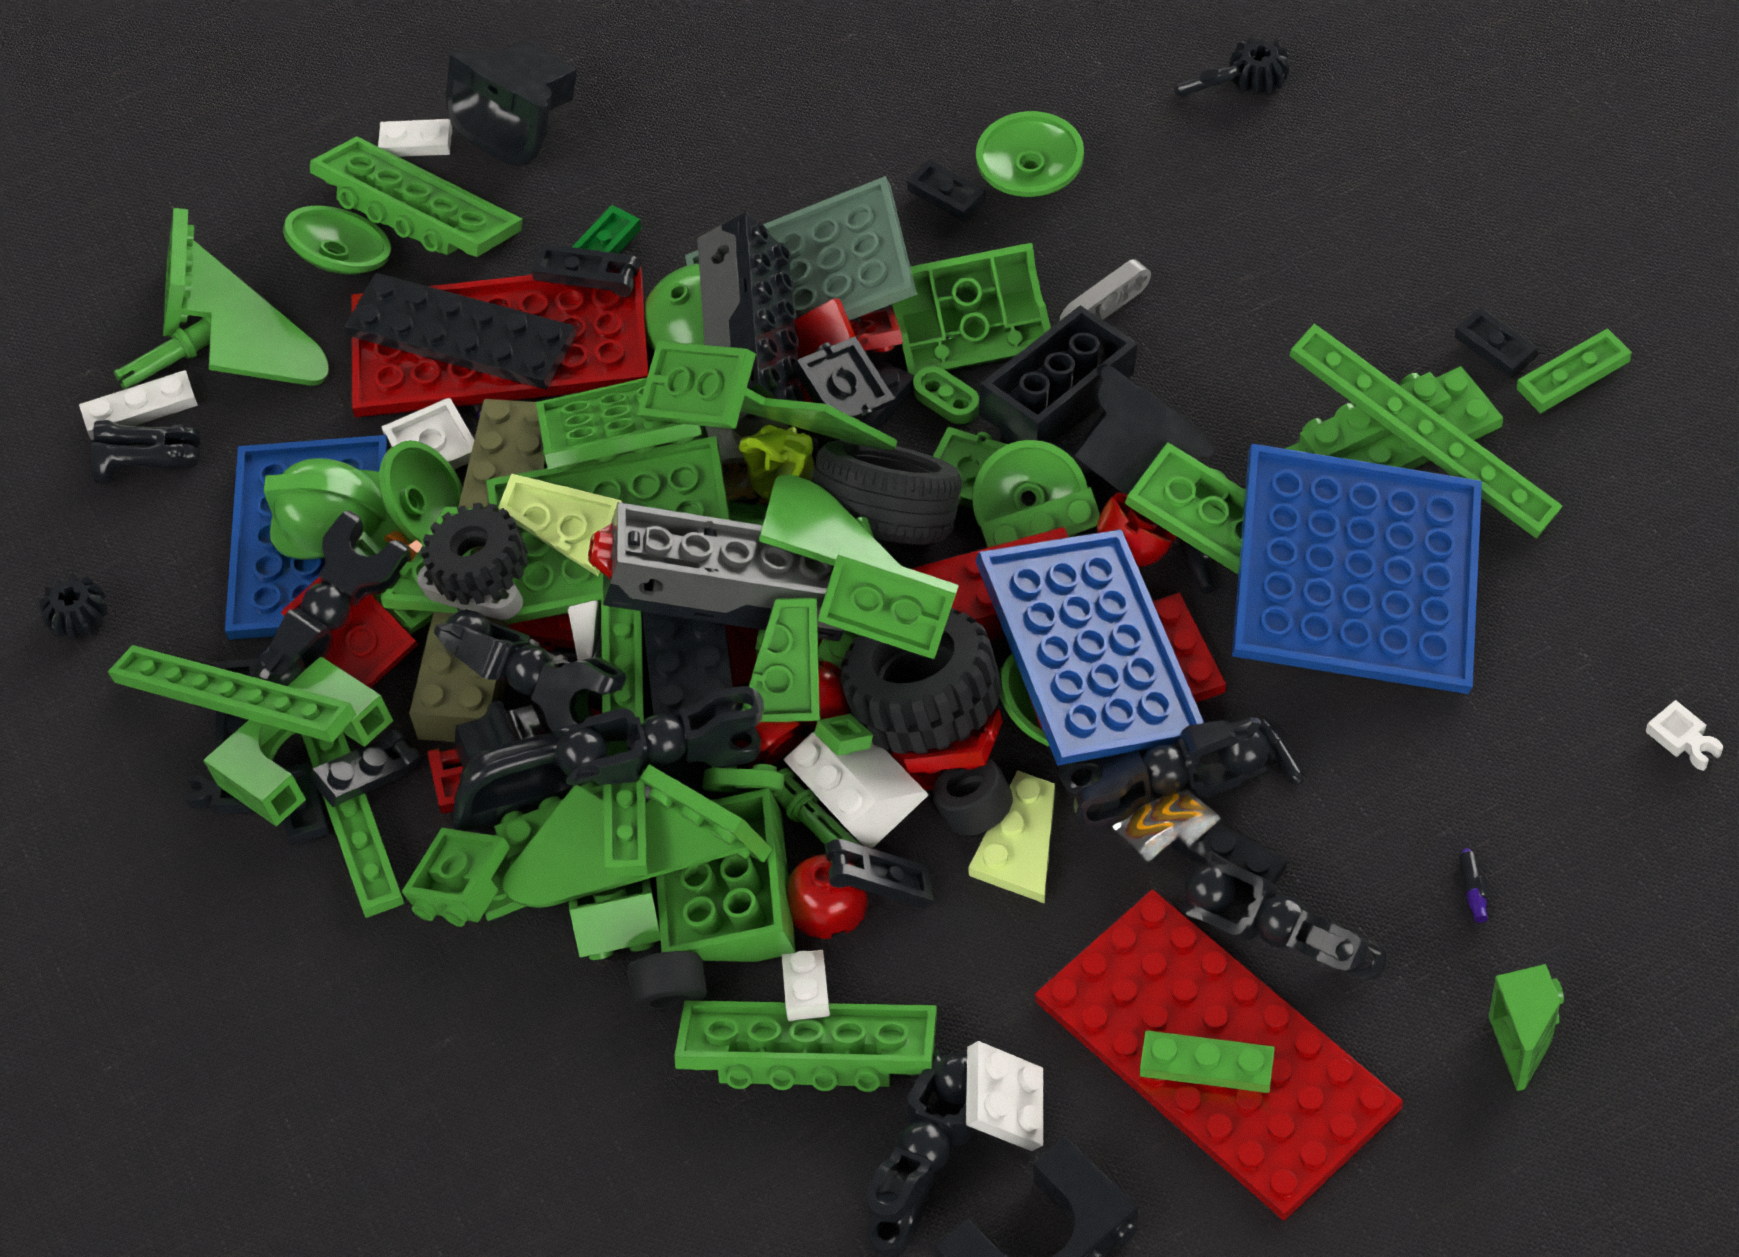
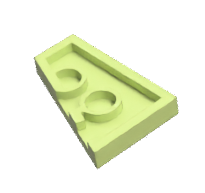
M511 474L498 509L499 511L502 508L507 510L518 526L598 576L600 571L588 561L590 540L592 534L611 524L617 502L622 503V501Z
M1017 771L1009 786L1013 797L1010 811L999 824L986 832L968 867L969 876L1045 903L1055 784Z

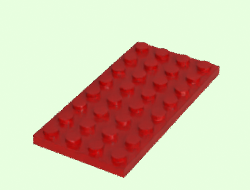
M640 267L638 275L633 277L634 287L631 295L627 297L618 296L610 290L535 281L533 275L428 286L574 325L576 337L547 390L352 337V409L354 416L364 417L419 411L447 398L452 400L454 406L482 404L484 399L510 401L573 394L647 378L649 364L644 317L642 268ZM610 270V273H617V274H619L618 271H612V270ZM364 293L351 295L352 312Z
M1153 889L1035 993V1002L1283 1221L1390 1121L1403 1106V1100ZM1145 1031L1273 1046L1275 1050L1270 1093L1140 1077Z

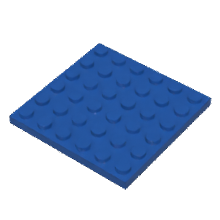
M1251 444L1248 452L1232 656L1469 694L1473 687L1482 481Z

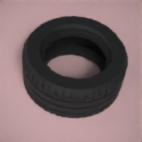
M843 440L830 441L818 451L812 478L813 483L829 492L855 519L867 517L874 539L906 544L939 543L952 532L963 483L957 468L933 456L897 446L895 450H882Z

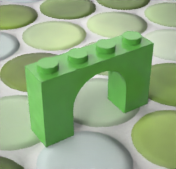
M321 656L288 685L292 688L351 703L357 715L344 728L343 733L364 747L393 722L380 694ZM248 720L203 760L219 787L275 826H278L306 800L293 775L273 762L278 748L295 732Z

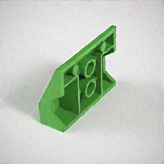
M1032 243L911 266L917 295L891 304L901 329L903 340L901 348L907 373L914 376L918 371L926 367H939L945 371L1014 358L1051 328L1046 305L1040 291Z

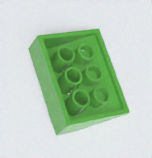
M766 788L711 800L742 818L773 850L764 863L749 855L747 860H743L733 854L656 876L661 953L688 951L697 953L702 958V961L758 962L781 957L782 954L796 953L793 918L786 891L789 878L782 811L771 790Z

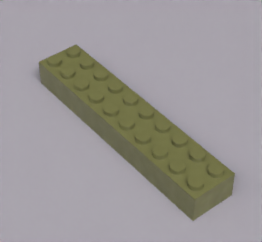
M484 399L459 507L465 505L466 508H473V503H482L483 508L486 509L489 504L487 479L547 468L542 454L544 448L536 402ZM478 546L477 552H479L484 546ZM433 612L409 713L417 739L455 742L456 725L483 717L487 712V707L493 702L501 701L504 706L508 680H488L481 677L461 660L451 655L434 634L436 625L445 623L454 613ZM484 616L491 623L510 628V624L506 625L504 620Z

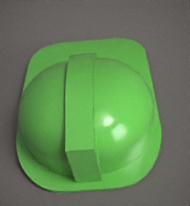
M312 458L291 465L282 474L266 475L264 494L272 512L270 539L277 551L287 557L303 560L325 557L322 550L323 537L344 511H352L360 516L363 531L382 550L388 545V542L384 540L385 535L393 531L401 533L390 519L384 507L379 489V472L359 470L347 463L333 459ZM406 537L409 544L413 542Z

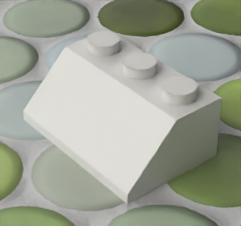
M814 731L783 759L847 830L865 847L873 848L928 796L926 791L886 750L874 745L873 742L870 749L852 752L848 755H836L815 735Z

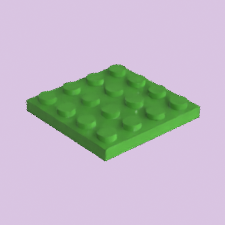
M647 378L536 402L548 469L569 470L577 467L579 462L593 459L598 462L609 461L617 457L619 453L628 451L644 453L653 450L656 445L668 442L672 444H685L693 440L695 436L702 435L700 425L646 420L637 415Z

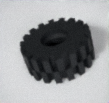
M473 503L471 510H467L465 505L457 507L458 514L452 516L447 512L442 516L444 522L441 525L434 522L430 527L433 535L425 534L423 539L425 547H421L423 562L437 591L441 595L444 594L447 600L454 602L458 598L460 604L468 605L470 598H474L476 604L485 603L484 596L491 595L494 600L501 596L499 593L500 589L505 588L509 590L514 585L513 578L521 579L524 572L521 566H527L528 564L526 544L513 517H510L508 511L504 508L499 511L497 505L490 503L486 509L483 508L482 503ZM484 546L479 552L473 555L463 556L467 551H469L472 548Z

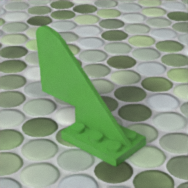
M173 208L166 264L163 336L172 337L174 331L179 328L180 323H187L188 315L211 317L209 370L309 386L323 383L327 379L329 368L327 358L319 345L193 240L194 225L188 224V209Z
M657 341L637 415L646 420L736 429L740 411L861 446L882 450L896 449V439L828 404L765 398L748 389L747 385L756 356L754 352L748 349Z
M795 475L778 476L774 482L759 541L834 566L817 621L935 659L959 585L901 566L825 489Z
M648 765L640 777L651 789L648 794L650 799L646 803L647 875L605 877L604 801L582 787L575 785L508 869L503 878V890L511 900L518 904L535 908L550 907L733 854L743 860H747L749 855L764 863L773 849L742 818L653 766Z

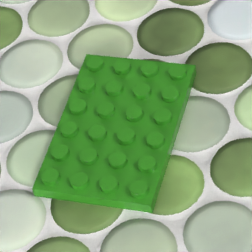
M716 436L691 440L685 444L655 447L653 450L644 453L628 452L618 454L614 459L604 462H598L595 459L579 462L577 467L569 470L545 468L515 474L618 499L626 504L730 520ZM511 475L486 480L489 503L497 505V508ZM517 525L528 550V554H526L528 564L527 566H521L524 572L521 579H512L523 598V606L514 617L504 620L506 625L566 614L570 606L597 600L601 605V597H603V574L601 572L596 576Z

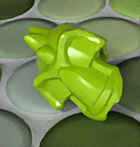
M764 425L756 434L745 436L741 439L738 447L748 466L750 484L757 494L768 503L775 479L778 476L795 475L812 481L814 472V461L812 458L813 442L809 435L797 433L795 427L784 430L772 425Z

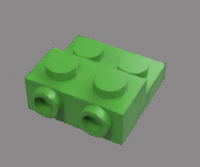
M441 828L402 890V893L411 903L412 911L424 920L433 921L435 916L439 915L443 916L448 922L460 927L464 926L466 921L479 922L498 891L491 878L510 849V846L500 836Z

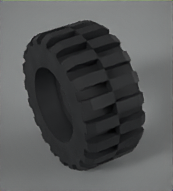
M953 608L950 610L935 659L864 636H857L849 647L850 651H846L841 664L840 682L852 716L873 734L872 742L874 745L884 750H888L891 747L893 752L907 754L908 751L924 754L928 753V749L938 747L939 750L948 748L950 747L949 743L956 740L962 742L970 737L973 729L979 730L986 723L987 715H992L1001 695L1000 673L987 632L974 618L964 612L960 614L959 611ZM928 677V678H926V679H924V680L917 681V682H913V681L918 680V679H920V678Z

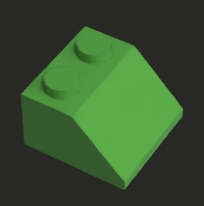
M650 878L569 901V911L579 958L589 956L590 960L604 959L612 956L614 950L628 947L630 951H643L652 948L654 942L661 941Z
M1546 964L1498 975L1495 978L1489 1020L1517 1091L1524 1090L1527 1087L1552 1042L1555 1025L1559 1024L1558 1010L1560 1004L1564 1002L1563 991L1558 979H1551Z

